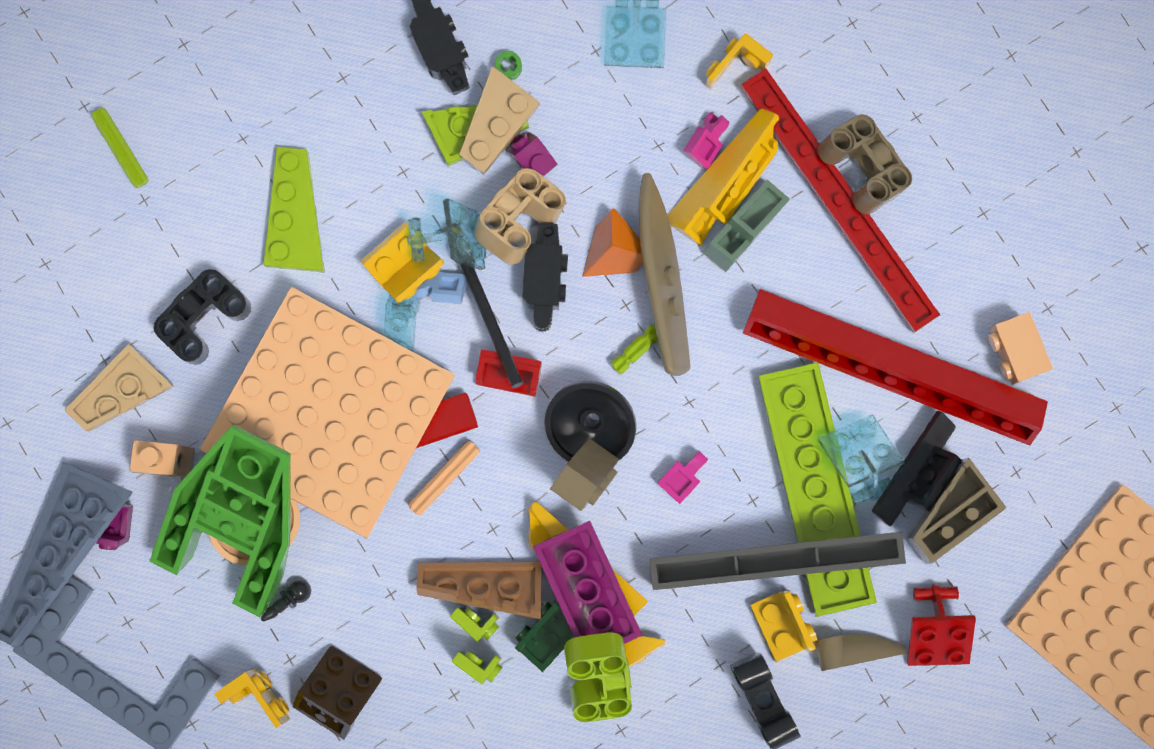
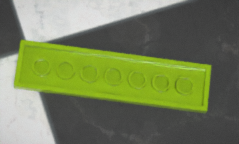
M819 363L758 376L797 543L861 536ZM869 568L805 574L815 617L877 603Z

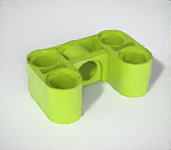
M614 632L580 636L568 640L564 645L567 673L572 679L581 680L570 687L574 718L580 722H594L621 718L628 715L632 710L630 691L632 686L622 636Z

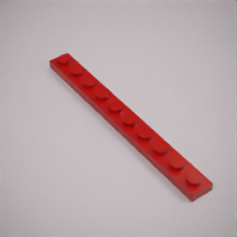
M765 68L741 84L740 88L757 112L760 109H765L779 116V121L774 125L773 135L913 334L940 316L938 310L870 214H864L856 209L853 203L854 192L836 166L825 163L819 157V142L769 71Z

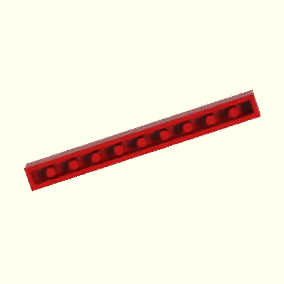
M760 289L742 334L1031 446L1042 430L1048 401L773 293Z

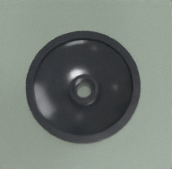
M579 381L562 388L550 401L544 420L545 432L551 446L568 462L589 438L621 460L632 447L637 429L636 417L628 400L613 387L596 381ZM594 413L598 415L599 419L593 420L589 414Z

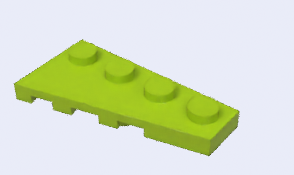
M277 147L263 265L268 268L325 273L310 158L307 149Z

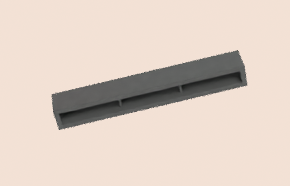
M902 532L649 559L653 590L906 564Z

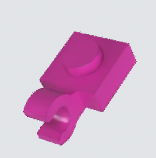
M710 112L704 120L705 128L697 127L683 152L699 167L708 169L723 146L718 139L728 128L730 122L723 115H720L718 118Z
M699 451L685 467L677 461L657 484L681 504L701 482L694 475L708 461V458Z

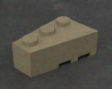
M589 438L566 464L550 487V490L582 511L588 504L593 506L618 473L614 467L620 459Z
M965 458L962 459L960 466L930 512L925 511L907 537V540L925 564H932L1007 507L971 459Z

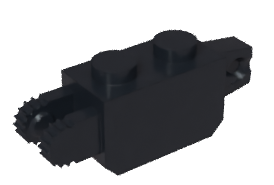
M411 0L417 17L412 19L409 27L431 77L437 80L443 79L453 95L468 90L470 87L465 73L467 68L465 58L469 57L462 40L456 42L452 32L456 31V27L450 14L444 15L441 7L434 9L431 0Z
M554 223L539 224L536 242L528 247L524 262L522 299L528 308L534 309V327L542 333L547 330L549 331V328H551L553 310H559V303L566 301V284H561V272H567L568 254H563V247L559 244L558 224Z

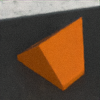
M615 208L595 227L582 277L634 273L643 265L640 238Z

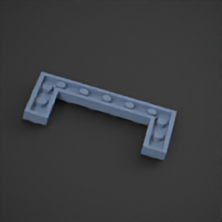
M72 575L21 646H15L13 652L154 749H171L220 675L198 660L192 659L160 708L156 709L59 642L94 591Z

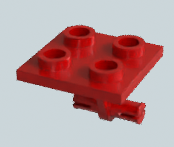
M932 584L929 588L914 587V601L932 600L935 616L912 617L907 656L908 666L970 664L976 623L975 615L946 616L942 604V599H959L958 586L940 587L939 584Z

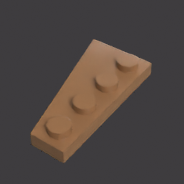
M540 562L418 563L417 595L541 619L542 566Z

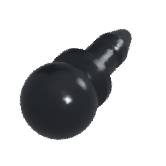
M304 579L291 581L287 590L280 592L282 598H279L272 606L265 610L261 616V621L265 622L278 616V613H282L288 606L294 609L297 603L307 601L312 591L310 584Z

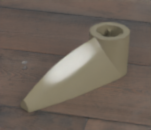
M838 635L814 641L821 671L907 654L903 645L872 635Z

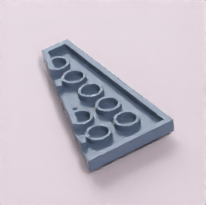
M63 462L1 609V641L11 646H21L133 491Z

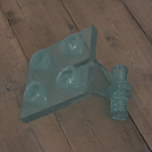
M616 0V6H607L604 66L664 68L666 8H659V0Z
M447 198L443 200L445 228L422 234L421 218L414 217L407 220L410 236L407 237L408 245H411L413 262L426 260L424 243L448 240L450 259L478 270L486 269L484 260L486 258V249L475 239L473 234L480 216L478 211Z
M873 414L818 438V442L848 488L864 481L863 489L850 493L854 506L868 499L871 501L878 499L879 494L884 492L891 481L889 477L878 481V475L904 464V459Z

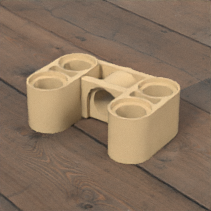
M529 168L521 169L505 187H502L497 192L491 202L482 210L474 228V237L482 246L503 262L512 265L518 264L527 252L531 243V236L515 220L521 213L523 215L527 213L539 223H555L566 204L565 194L537 171ZM485 224L491 225V226H493L495 229L489 228V227H487ZM510 243H514V244H516L518 247H514V246H512Z

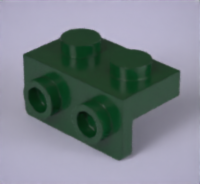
M558 601L553 606L547 602L541 609V619L532 629L526 625L514 638L519 642L515 649L521 652L542 673L563 651L566 642L574 638Z

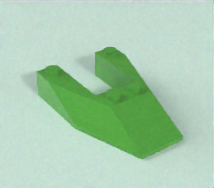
M232 425L174 489L149 562L178 575L193 558L200 536L204 532L250 556L232 604L261 617L276 596L284 576L290 547L291 453Z

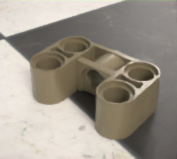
M857 115L835 128L818 146L819 157L825 163L835 165L850 157L851 160L854 159L867 176V182L853 196V203L856 209L864 214H871L888 204L912 183L913 179L910 170L899 158L891 143L881 133L875 121L867 115Z

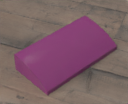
M587 521L533 546L574 638L614 632L622 636L625 644L643 636L591 521Z

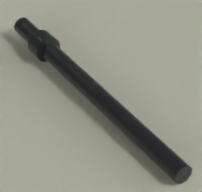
M450 224L445 227V231L452 245L451 253L453 258L461 266L512 388H517L523 384V381L470 259L472 256L468 244L463 243L456 224Z

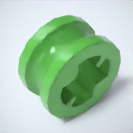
M504 51L497 56L495 68L510 80H515L522 72V62L517 53ZM511 60L515 61L514 68L516 69L514 71L510 69L506 72L502 71L504 69L503 64H501L503 61L507 63Z

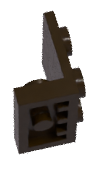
M330 646L298 691L292 707L345 740L356 718L381 683L382 677L337 648Z

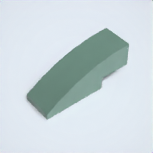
M767 179L709 243L703 253L727 272L787 204L790 198Z

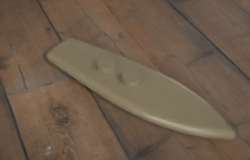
M644 173L642 175L639 196V233L644 273L664 370L670 375L680 376L687 373L691 366L676 248L659 190L652 175Z

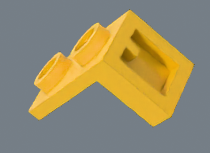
M744 33L740 39L735 37L724 51L727 53L725 58L721 62L716 60L707 70L706 75L708 79L706 86L711 89L739 54L743 56V61L753 69L758 67L761 71L769 66L773 54L747 33Z

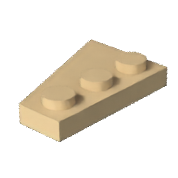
M492 66L459 154L463 160L483 175H485L540 106L538 100L494 66Z
M128 344L64 411L85 431L90 432L175 386L132 345Z

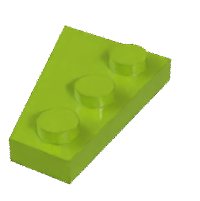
M478 105L449 107V109L438 111H421L448 167L463 160L459 154ZM528 121L518 133L530 128Z

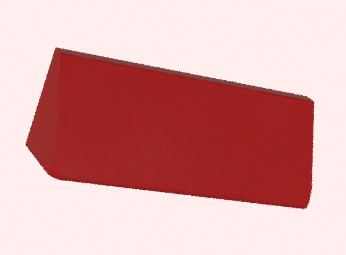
M462 393L440 402L416 448L478 428L476 416L467 393Z

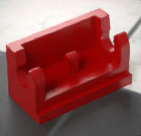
M481 349L475 379L476 385L536 397L542 361L512 355L523 381L521 386L512 388L497 352Z

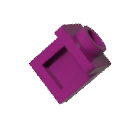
M530 132L516 136L511 141V146L506 150L522 169H533L543 177L558 165L540 139Z
M124 504L96 542V544H99L100 549L116 550L119 546L129 542L133 505Z

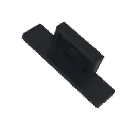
M936 411L872 508V513L885 525H893L907 502L930 512L960 466L962 460L956 454L942 449L956 428V425L943 412Z

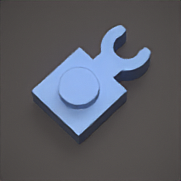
M438 272L435 278L425 280L419 285L413 297L423 298L431 295L432 302L462 304L467 281L464 274Z

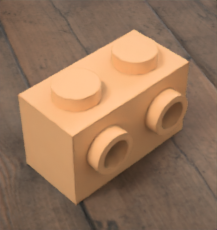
M1030 312L989 328L991 333L988 335L990 345L995 352L998 351L1002 363H1000L1001 372L1006 380H1010L1011 385L1053 369Z

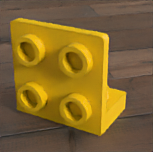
M406 221L360 260L363 266L397 303L411 298L416 293L417 287L425 280L435 277L440 271V267L444 264V261L424 243Z
M781 590L750 604L775 662L802 650L810 652L816 649L813 644L814 641H817L816 634L811 624L804 622L800 615L804 608L797 594H791L789 590Z
M255 668L246 671L214 693L220 704L230 701L232 705L240 702L252 693L275 728L290 720L288 716L290 709L281 696L276 698L270 689L273 683L263 670L259 672Z

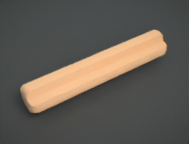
M467 441L409 502V508L416 515H422L480 453L479 448L473 442Z

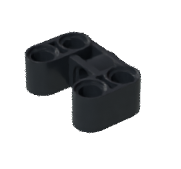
M208 269L200 273L187 288L177 295L172 304L157 317L153 327L154 333L180 359L189 364L198 365L207 359L209 348L206 342L195 332L197 329L195 325L211 309L215 310L216 308L231 320H244L251 313V303L220 272ZM213 278H219V288L214 292H208L207 283ZM233 299H241L242 306L240 310L230 313L228 309L229 303ZM170 322H176L177 330L175 334L166 336L164 332L165 326ZM197 342L199 346L198 353L194 357H188L186 354L187 346Z
M756 652L731 664L730 667L734 677L749 702L758 721L757 725L770 749H778L801 738L791 714L784 709L771 682L773 676L762 654ZM762 691L769 692L772 698L770 705L766 708H759L755 702L757 694Z

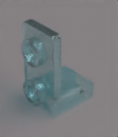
M389 295L385 305L384 337L414 352L416 316L420 308L421 298L412 296L407 300L397 303Z

